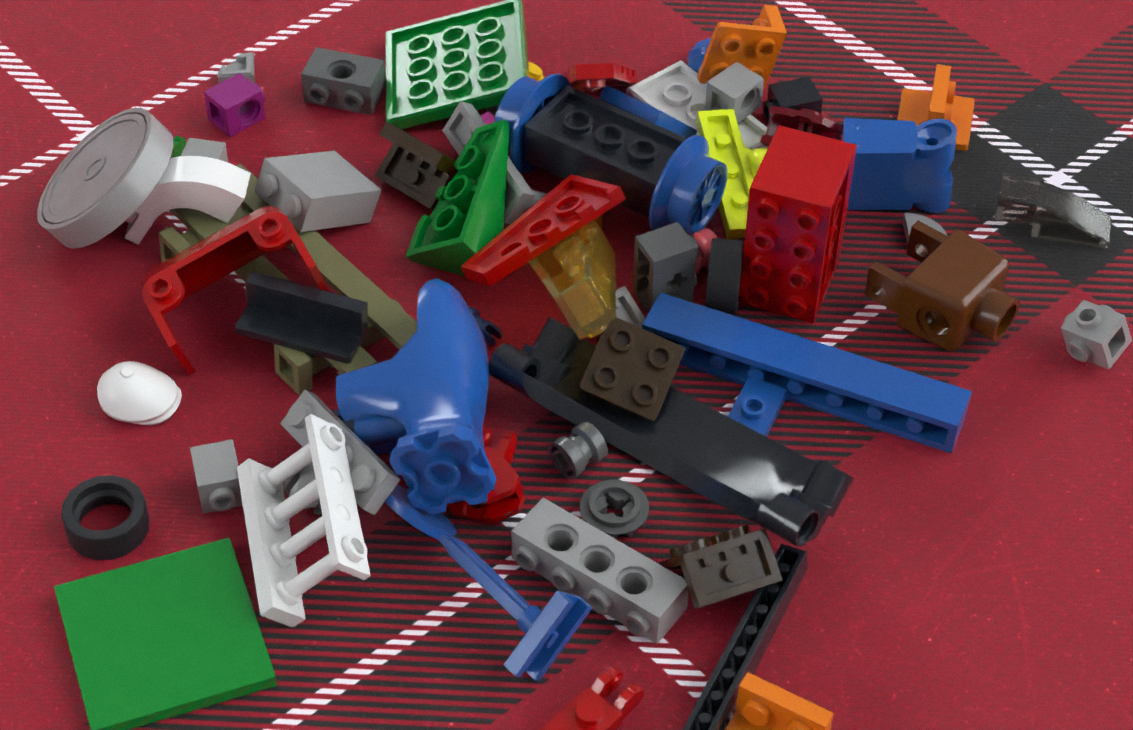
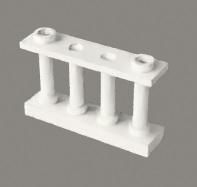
M312 414L304 418L309 443L276 467H267L252 459H247L237 466L260 615L290 627H294L305 620L302 594L337 570L362 580L371 576L367 560V547L363 540L345 449V436L342 429L337 425ZM313 462L316 479L285 500L283 482ZM319 499L322 516L291 537L289 519ZM326 536L329 554L298 574L295 561L296 555Z

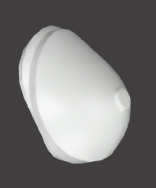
M134 361L120 362L103 373L97 386L99 404L108 416L122 422L152 426L168 420L177 410L182 398L181 389L168 375L149 365Z

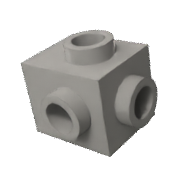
M1084 299L1074 312L1067 315L1061 327L1066 349L1073 358L1081 362L1089 361L1106 369H1110L1132 342L1125 315L1116 312L1107 305H1097Z

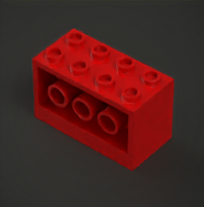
M778 126L750 186L738 303L810 323L815 322L840 260L857 149L856 144Z

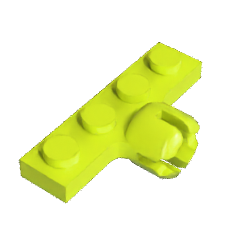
M734 109L698 111L695 122L699 135L706 138L708 142L709 157L723 162L728 170L725 191L718 206L727 239L745 238L750 186L768 148H755L753 150L746 148L743 144Z

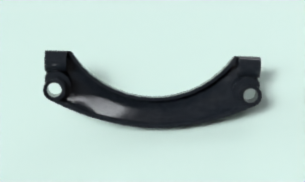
M548 317L532 347L525 344L522 350L511 344L505 343L499 346L491 356L489 361V374L491 377L524 394L575 425H579L582 422L591 423L599 430L606 442L797 547H802L817 537L827 517H834L854 481L852 476L819 459L818 462H815L671 386L654 422L644 420L581 392L578 386L596 345L581 338L580 333L551 317Z

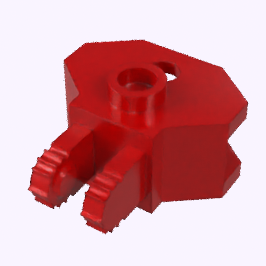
M483 426L484 449L496 476L495 488L489 492L487 502L483 503L485 505L482 508H473L465 500L448 504L447 508L453 516L494 524L520 513L525 497L519 476L510 466L517 447V434L514 431L505 430L498 447L494 448L490 447L493 438L492 429Z

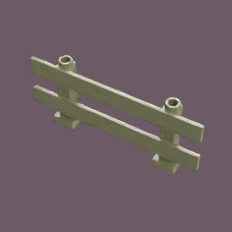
M242 164L236 165L237 167L251 173ZM251 173L245 199L241 203L242 206L237 209L228 223L196 209L176 208L169 210L190 230L179 234L173 227H169L159 232L161 261L164 262L257 209L270 206L254 192L258 179ZM295 228L317 265L324 281L339 295L368 302V333L349 364L274 344L275 373L298 395H301L304 390L309 391L313 388L312 375L331 365L341 374H345L377 364V361L363 348L383 337H386L400 350L417 332V322L403 310L399 302L389 298L315 230L300 232ZM292 244L288 245L287 247L299 257ZM263 255L234 271L245 283L251 272L290 281Z

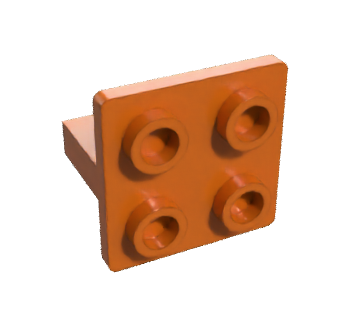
M937 64L932 92L908 88L902 90L897 120L914 121L917 126L931 119L949 120L955 124L957 129L956 150L966 151L969 146L975 100L969 97L955 96L956 82L949 81L951 66Z

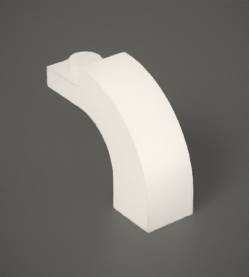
M180 156L170 158L165 172L153 191L126 220L129 224L125 239L139 245L155 219L162 213L176 208L196 209L228 223L245 199L251 173L228 162L209 157Z

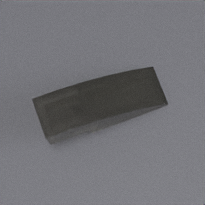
M1002 172L997 195L995 220L1032 225L1031 237L1108 249L1111 217L1074 193L1050 183L1027 176Z

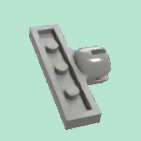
M304 390L280 424L302 447L309 443L304 418L310 414L341 428L345 436V449L356 503L363 510L375 515L401 479L315 394ZM313 462L285 481L284 491L289 497L316 479ZM319 499L304 508H315V514H322Z

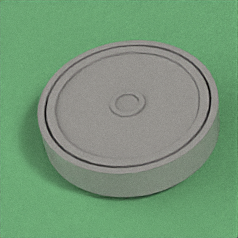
M130 108L105 120L71 150L50 178L38 204L37 219L39 224L64 246L72 249L91 245L107 236L140 207L161 179L173 151V136L171 132L144 108Z

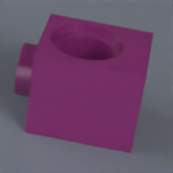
M241 73L204 91L208 120L228 137H232L265 119L263 105L265 96L261 87L255 82L252 83Z

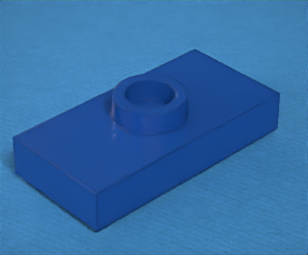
M748 377L728 417L767 437L786 400L787 388Z

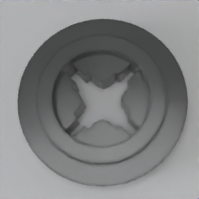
M605 480L592 485L585 491L580 501V513L583 521L615 539L621 534H626L632 538L636 529L645 527L649 514V502L644 492L634 484L622 480ZM607 503L615 510L622 509V517H617L613 512L607 514Z

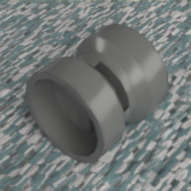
M582 422L571 430L570 436L559 437L551 442L548 446V452L556 469L564 477L575 479L585 471L588 463L597 464L608 455V448L599 430L589 422Z

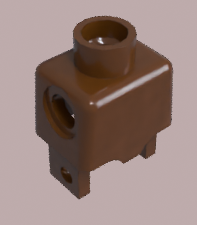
M919 220L911 226L906 255L916 259L921 264L908 278L878 261H875L869 267L865 296L898 314V327L947 351L953 352L958 350L975 332L994 342L999 341L1009 330L1019 310V299L1004 292L1009 270L1008 260L959 229H956L948 237Z

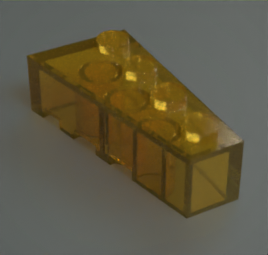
M595 219L529 261L548 295L579 340L586 336L590 338L599 335L608 327V322L616 318V253Z

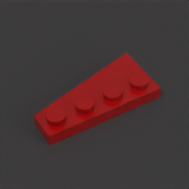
M616 63L575 64L565 72V77L569 80L570 86L583 93H596L605 85L636 84V70Z
M571 174L460 267L465 277L487 286L501 281L505 276L624 201L626 198L621 187Z

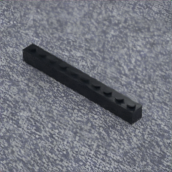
M784 544L779 546L775 559L782 581L756 590L682 730H725L736 709L740 683L747 672L754 674L807 571V551Z

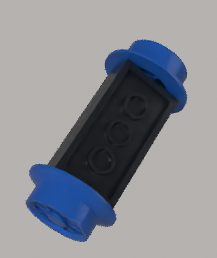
M554 73L541 81L528 76L518 79L508 89L496 112L494 122L505 119L510 124L508 143L510 160L520 173H529L539 167L563 179L572 174L620 186L626 199L619 204L648 217L651 231L679 222L685 232L692 235L706 227L723 197L728 176L727 166L723 162L709 157V146L706 138L700 135L685 138L572 88L569 80L564 75Z

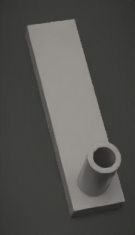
M460 101L442 131L458 155H460L475 129L486 124L472 104ZM508 157L504 223L512 224L548 193L531 190Z

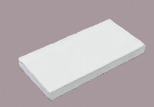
M679 61L627 88L626 95L648 104L698 130L695 120L698 111H706L707 84L699 83L697 79L698 73L683 61ZM751 114L738 123L743 144L746 148L752 150L755 148H768L760 143L762 135H765L767 130L764 124Z

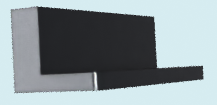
M251 272L246 280L247 307L235 324V332L239 335L349 364L368 333V302Z

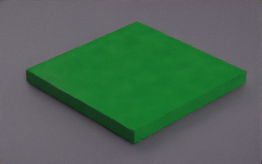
M505 0L387 31L386 122L399 129H405L451 117L460 101L472 104L476 110L500 105L504 95L514 82L522 77H529L525 13L522 0Z
M230 537L54 586L91 730H130L277 686L276 676Z

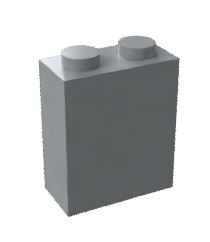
M336 151L264 158L254 192L270 206L279 208L300 232L370 223L381 189Z

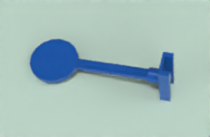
M396 485L385 500L388 506L411 525L440 541L448 554L517 620V626L525 633L503 665L516 677H521L524 671H526L534 680L540 681L592 607L581 597L561 591L555 592L542 611L535 605L531 606L465 542L454 537L457 530L443 513L430 515L424 509L413 508L407 497L408 489Z

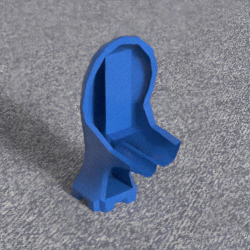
M436 278L427 281L418 292L417 332L392 359L336 376V401L343 420L354 419V433L377 456L391 453L389 462L395 474L402 475L408 486L407 497L413 508L424 509L428 514L433 515L446 512L448 504L463 500L470 505L487 502L488 494L495 488L496 476L485 454L483 439V421L486 413L489 388L487 345L480 326L461 293L449 283Z

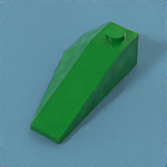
M505 119L475 129L454 163L455 169L458 170L454 178L447 186H440L435 195L439 200L430 217L428 215L421 217L415 228L405 256L410 261L465 276L460 266L503 231L510 126Z

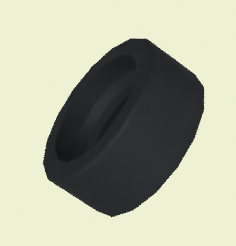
M712 239L705 307L730 315L737 314L744 241Z
M106 475L85 480L69 492L62 504L61 517L66 536L71 547L84 557L95 560H109L124 556L142 544L149 531V514L144 495L140 487L123 477ZM117 504L127 507L132 511L127 520L109 530L94 531L80 525L81 520L87 513L103 505Z

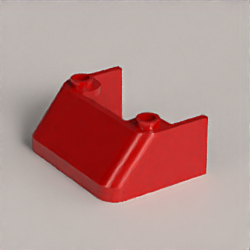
M273 206L259 208L156 265L144 275L141 282L144 302L169 348L188 375L195 373L196 370L165 315L175 309L183 299L267 252L281 250L290 244L294 246L318 289L330 292L317 265L289 218L279 208Z

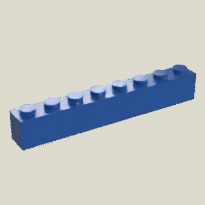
M661 292L642 324V329L686 348L679 365L743 386L748 377L760 381L763 380L787 388L786 400L951 454L966 419L972 394L970 390Z

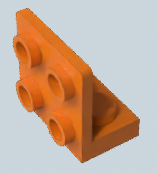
M763 5L760 16L754 20L753 25L718 22L697 75L698 82L707 84L710 79L735 62H738L764 78L763 89H765L787 35L778 7Z
M747 672L739 685L736 712L725 730H831L834 713Z

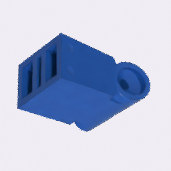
M844 118L843 141L857 145L847 210H910L913 205L920 210L930 213H939L947 210L950 207L953 178L949 167L954 160L957 129L955 124L945 119H931L917 126L914 121Z

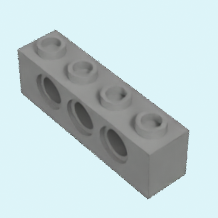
M542 498L511 531L512 558L523 569L534 571L545 577L562 592H570L581 597L594 611L609 615L624 624L636 636H644L658 644L687 609L689 590L684 578L545 498Z

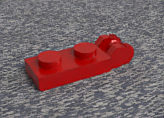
M615 666L610 667V669H607L605 673L597 678L592 688L587 687L539 730H617L622 725V720L642 701V698L645 696V689L636 683L632 684L618 696L612 706L605 699L612 691L618 688L623 679L624 672Z

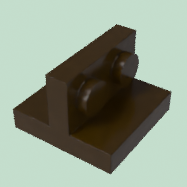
M386 122L379 135L393 144L374 176L434 210L439 202L435 195L440 186H447L458 171L454 167L456 161L391 123Z

